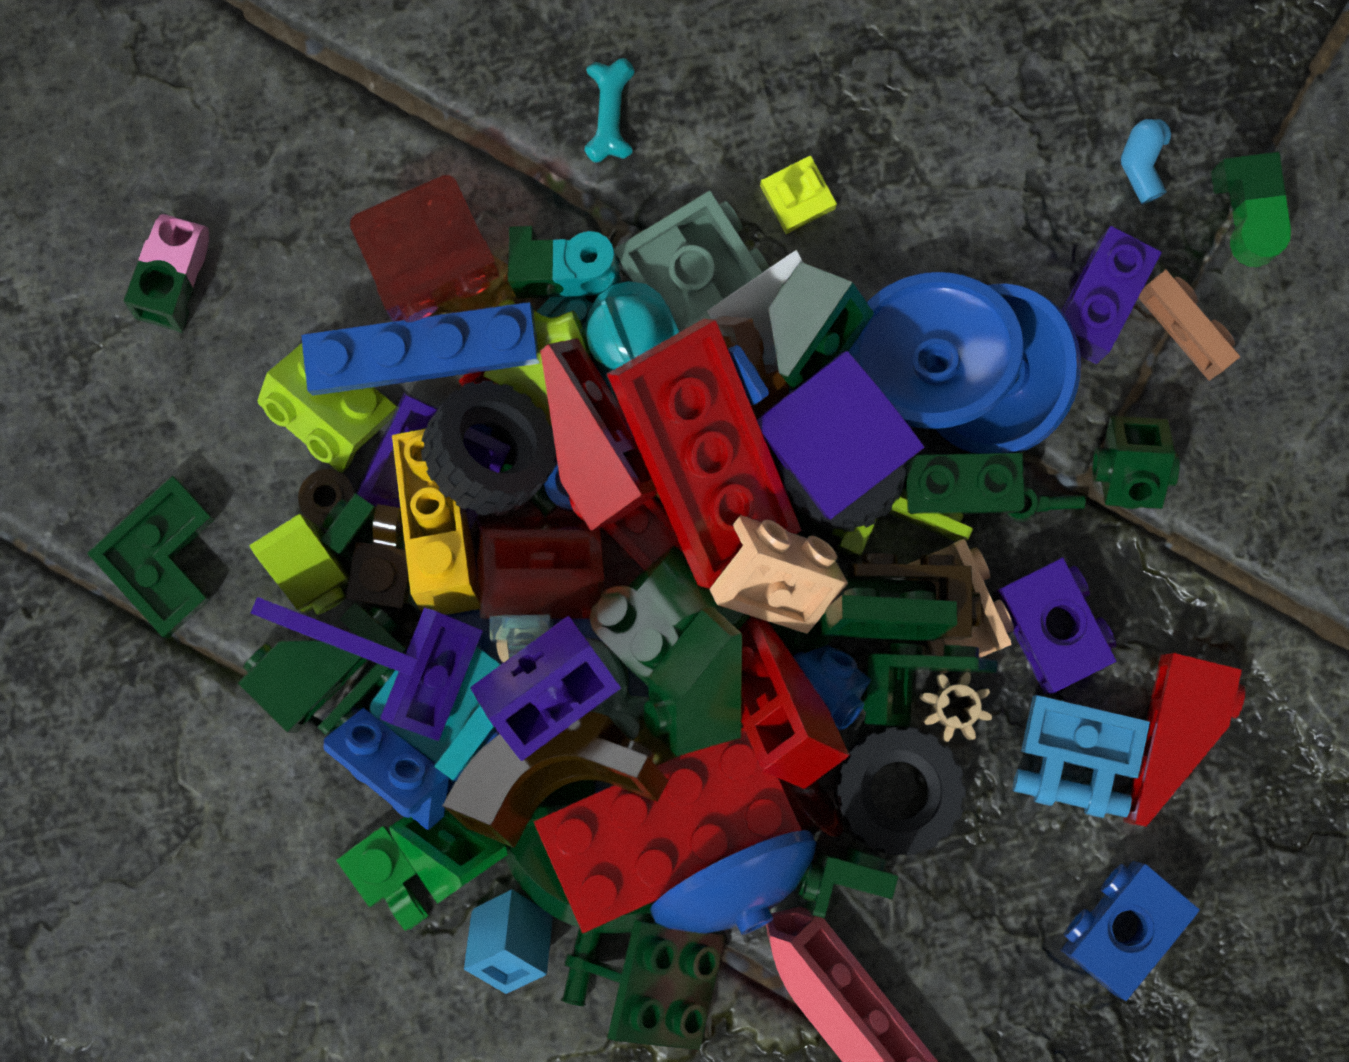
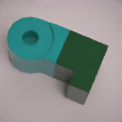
M532 226L509 227L508 282L517 299L598 295L612 285H615L618 281L620 267L614 248L608 238L599 232L587 231L579 233L571 240H538Z

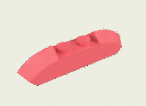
M803 907L771 913L773 920L766 924L779 975L795 1003L842 1062H938L824 918L813 916Z

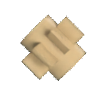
M969 672L962 673L958 678L957 685L952 686L944 674H939L936 676V683L940 690L935 695L931 693L920 694L919 698L922 701L931 704V714L926 716L921 722L923 725L937 722L942 726L941 741L949 742L953 737L954 729H961L966 739L973 740L976 738L972 724L976 720L987 721L992 719V715L981 710L980 701L987 697L990 691L989 689L974 691L968 687L971 680ZM949 692L954 698L965 697L969 706L962 710L964 718L962 722L957 716L946 718L942 708L949 704L947 696Z

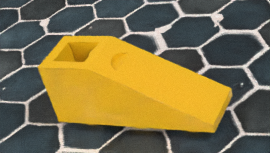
M426 429L392 435L411 596L421 613L424 607L444 615L482 609L467 513L465 509L457 506V502L449 496L446 498L439 491L440 487L434 480L431 481L426 472L428 467L426 461L422 460L421 454L424 448V442L421 441L423 432Z

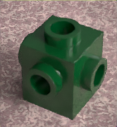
M1110 416L1104 448H1095L1092 461L1093 481L1101 482L1105 505L1121 506L1127 509H1137L1140 507L1163 509L1168 486H1176L1180 470L1179 454L1175 452L1168 419Z

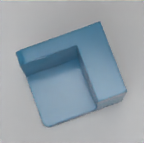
M512 889L474 908L470 918L464 970L505 994L547 975L552 915Z

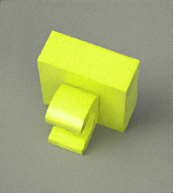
M811 155L761 180L760 187L785 234L836 209L837 203Z

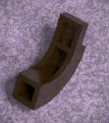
M589 711L523 761H520L499 734L471 759L453 785L442 806L467 829L515 848L536 808L547 796L566 784L580 780H599L658 802L669 780L653 763L655 755L649 749L639 743L628 740L609 716Z

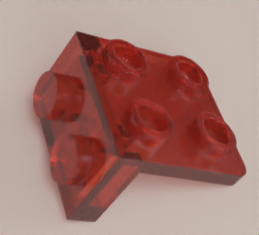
M442 175L359 212L350 220L352 233L378 287L377 291L383 305L393 322L405 320L406 323L425 318L437 310V305L456 296L463 299L476 295L487 289L491 285L490 281L500 277L490 249L479 232L456 180L450 175Z

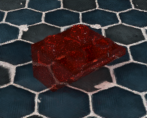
M476 516L475 530L480 618H566L569 616L570 618L590 619L593 605H596L600 600L604 582L599 529L591 531L586 522L580 517Z

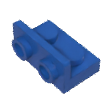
M362 708L324 738V751L348 769L357 780L365 783L390 803L402 816L412 817L427 830L444 817L445 808L442 805L446 800L449 777L435 768L434 763L366 709Z

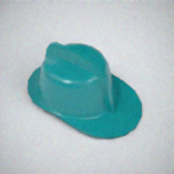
M632 281L612 285L601 293L588 312L585 328L588 348L603 380L618 404L619 401L607 373L680 332L671 310L662 295L647 284Z

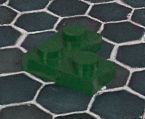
M172 475L90 549L87 554L163 638H169L211 600L173 558L215 519L181 481Z

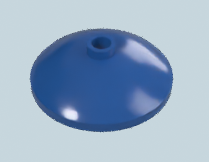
M931 272L903 278L876 293L867 302L874 315L848 351L909 426L939 429L973 421L992 410L1006 397L1014 386L1022 366L1023 337L1015 312L1007 301L994 289L964 275ZM933 366H942L946 369L940 373L928 372V369Z
M991 284L988 286L999 293L1011 306L1022 330L1023 360L1018 379L1006 397L983 416L962 425L939 428L936 431L954 446L974 454L1020 453L1046 439L1057 429L1070 411L1080 382V349L1071 323L1051 300L1040 293L1022 286ZM933 366L928 369V372L940 373L946 369L942 366Z
M807 830L790 832L757 843L706 867L670 889L652 905L650 909L651 914L657 924L673 930L705 934L737 926L741 935L755 931L773 920L770 909L778 905L796 889L813 860L817 843L812 833Z

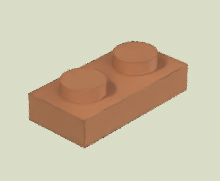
M1164 270L1142 289L1138 298L1209 381L1240 358V355L1233 348L1235 341L1230 332L1220 322L1216 320L1210 321L1196 305L1198 303L1196 293L1185 280L1180 277L1173 278L1167 270Z

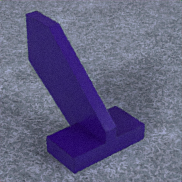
M259 597L256 598L251 610L253 615L399 671L380 719L436 741L440 740L483 631L424 607L406 654H403Z

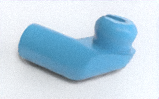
M1145 119L1140 121L1131 130L1121 154V165L1141 205L1147 204L1167 192L1154 167L1162 146L1169 144L1171 139L1170 127L1161 119Z

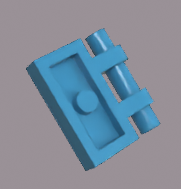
M1038 695L1033 696L1021 752L1043 757L1041 770L1038 774L1017 769L1013 782V791L1034 796L1035 803L1052 806L1056 801L1082 807L1086 815L1103 818L1108 813L1126 818L1131 808L1132 797L1128 794L1112 791L1115 774L1138 778L1150 722ZM1064 762L1094 769L1090 784L1085 785L1060 779Z

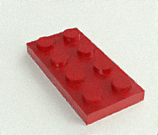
M702 319L607 373L697 585L710 589L743 545L733 527V524L740 515L759 522L771 520L793 534L802 531L716 320Z
M744 727L741 728V738L680 755L658 765L659 770L669 780L658 802L614 785L534 821L582 933L588 932L659 899L682 881L734 853L783 834L802 831L779 779L762 771Z

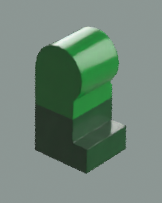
M1280 152L1223 159L1211 171L1214 194L1229 192L1235 224V229L1230 237L1232 254L1239 263L1248 267L1267 265L1287 248L1291 239V226Z

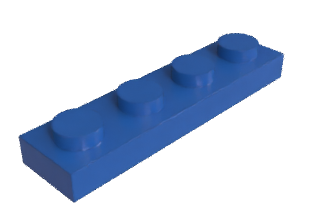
M530 302L301 335L307 392L313 396L540 364L534 311Z

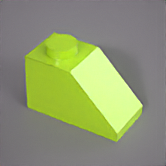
M298 514L249 546L296 610L307 613L314 609L316 614L320 615L345 600L346 594L343 590L348 587L350 575L336 552L321 541L324 536L321 528L308 518Z

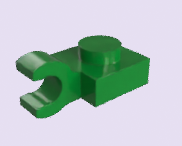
M387 826L380 827L336 860L368 907H374L385 899L392 914L405 931L411 930L429 916L423 905L406 884L417 873L391 836Z

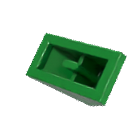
M445 809L444 817L429 830L425 829L412 817H403L389 827L391 836L437 904L508 855L505 845L467 829L447 809Z

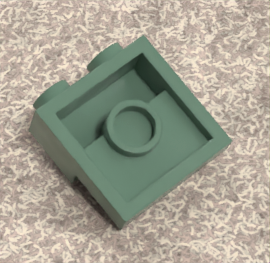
M710 190L614 248L618 262L630 281L647 284L662 295L671 310L680 332L702 319H711L707 310L770 268L761 252L757 248L748 251L737 234L743 230V227L731 205L726 200L718 204Z

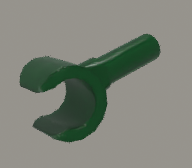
M1024 486V495L1029 497L1032 502L1030 510L1022 514L1008 513V516L1016 522H1025L1034 517L1036 512L1084 509L1086 504L1085 496L1036 495L1031 488Z

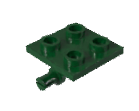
M634 920L624 967L621 968L595 959L601 932L588 931L582 933L579 928L573 953H567L564 963L565 966L569 967V972L561 1001L584 1007L586 1005L585 1001L592 973L620 983L607 1036L608 1039L619 1042L700 1050L726 935L714 932L702 934L673 930L657 923Z

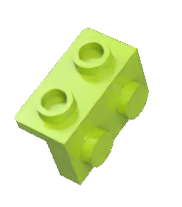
M302 343L267 372L258 397V404L264 409V412L271 421L279 426L286 427L306 444L308 450L316 459L328 463L341 473L351 465L356 451L392 419L397 408L395 404L374 387L311 395L307 392Z

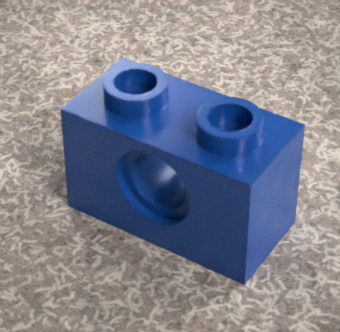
M1132 861L1128 868L1124 864H1120L1111 872L1100 888V891L1105 896L1092 912L1084 909L1071 921L1064 932V936L1068 941L1061 948L1062 952L1101 985L1124 1001L1130 998L1200 911L1199 908L1149 866ZM1130 910L1137 919V931L1128 941L1118 942L1112 930L1114 919L1121 912Z

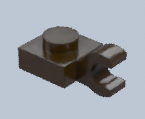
M377 504L373 521V545L355 542L345 599L406 609L410 583L406 550L399 549L403 533L401 508Z

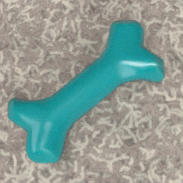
M620 58L609 66L594 62L587 67L586 71L596 81L600 90L598 126L595 136L585 145L584 151L594 163H600L610 155L625 159L632 155L633 149L620 133L621 100L624 85L634 76L635 69L625 58Z

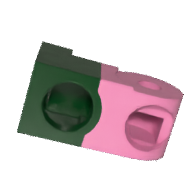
M166 214L159 215L148 240H145L123 300L134 319L183 333L190 313L187 305L197 274L204 263L208 249V227Z

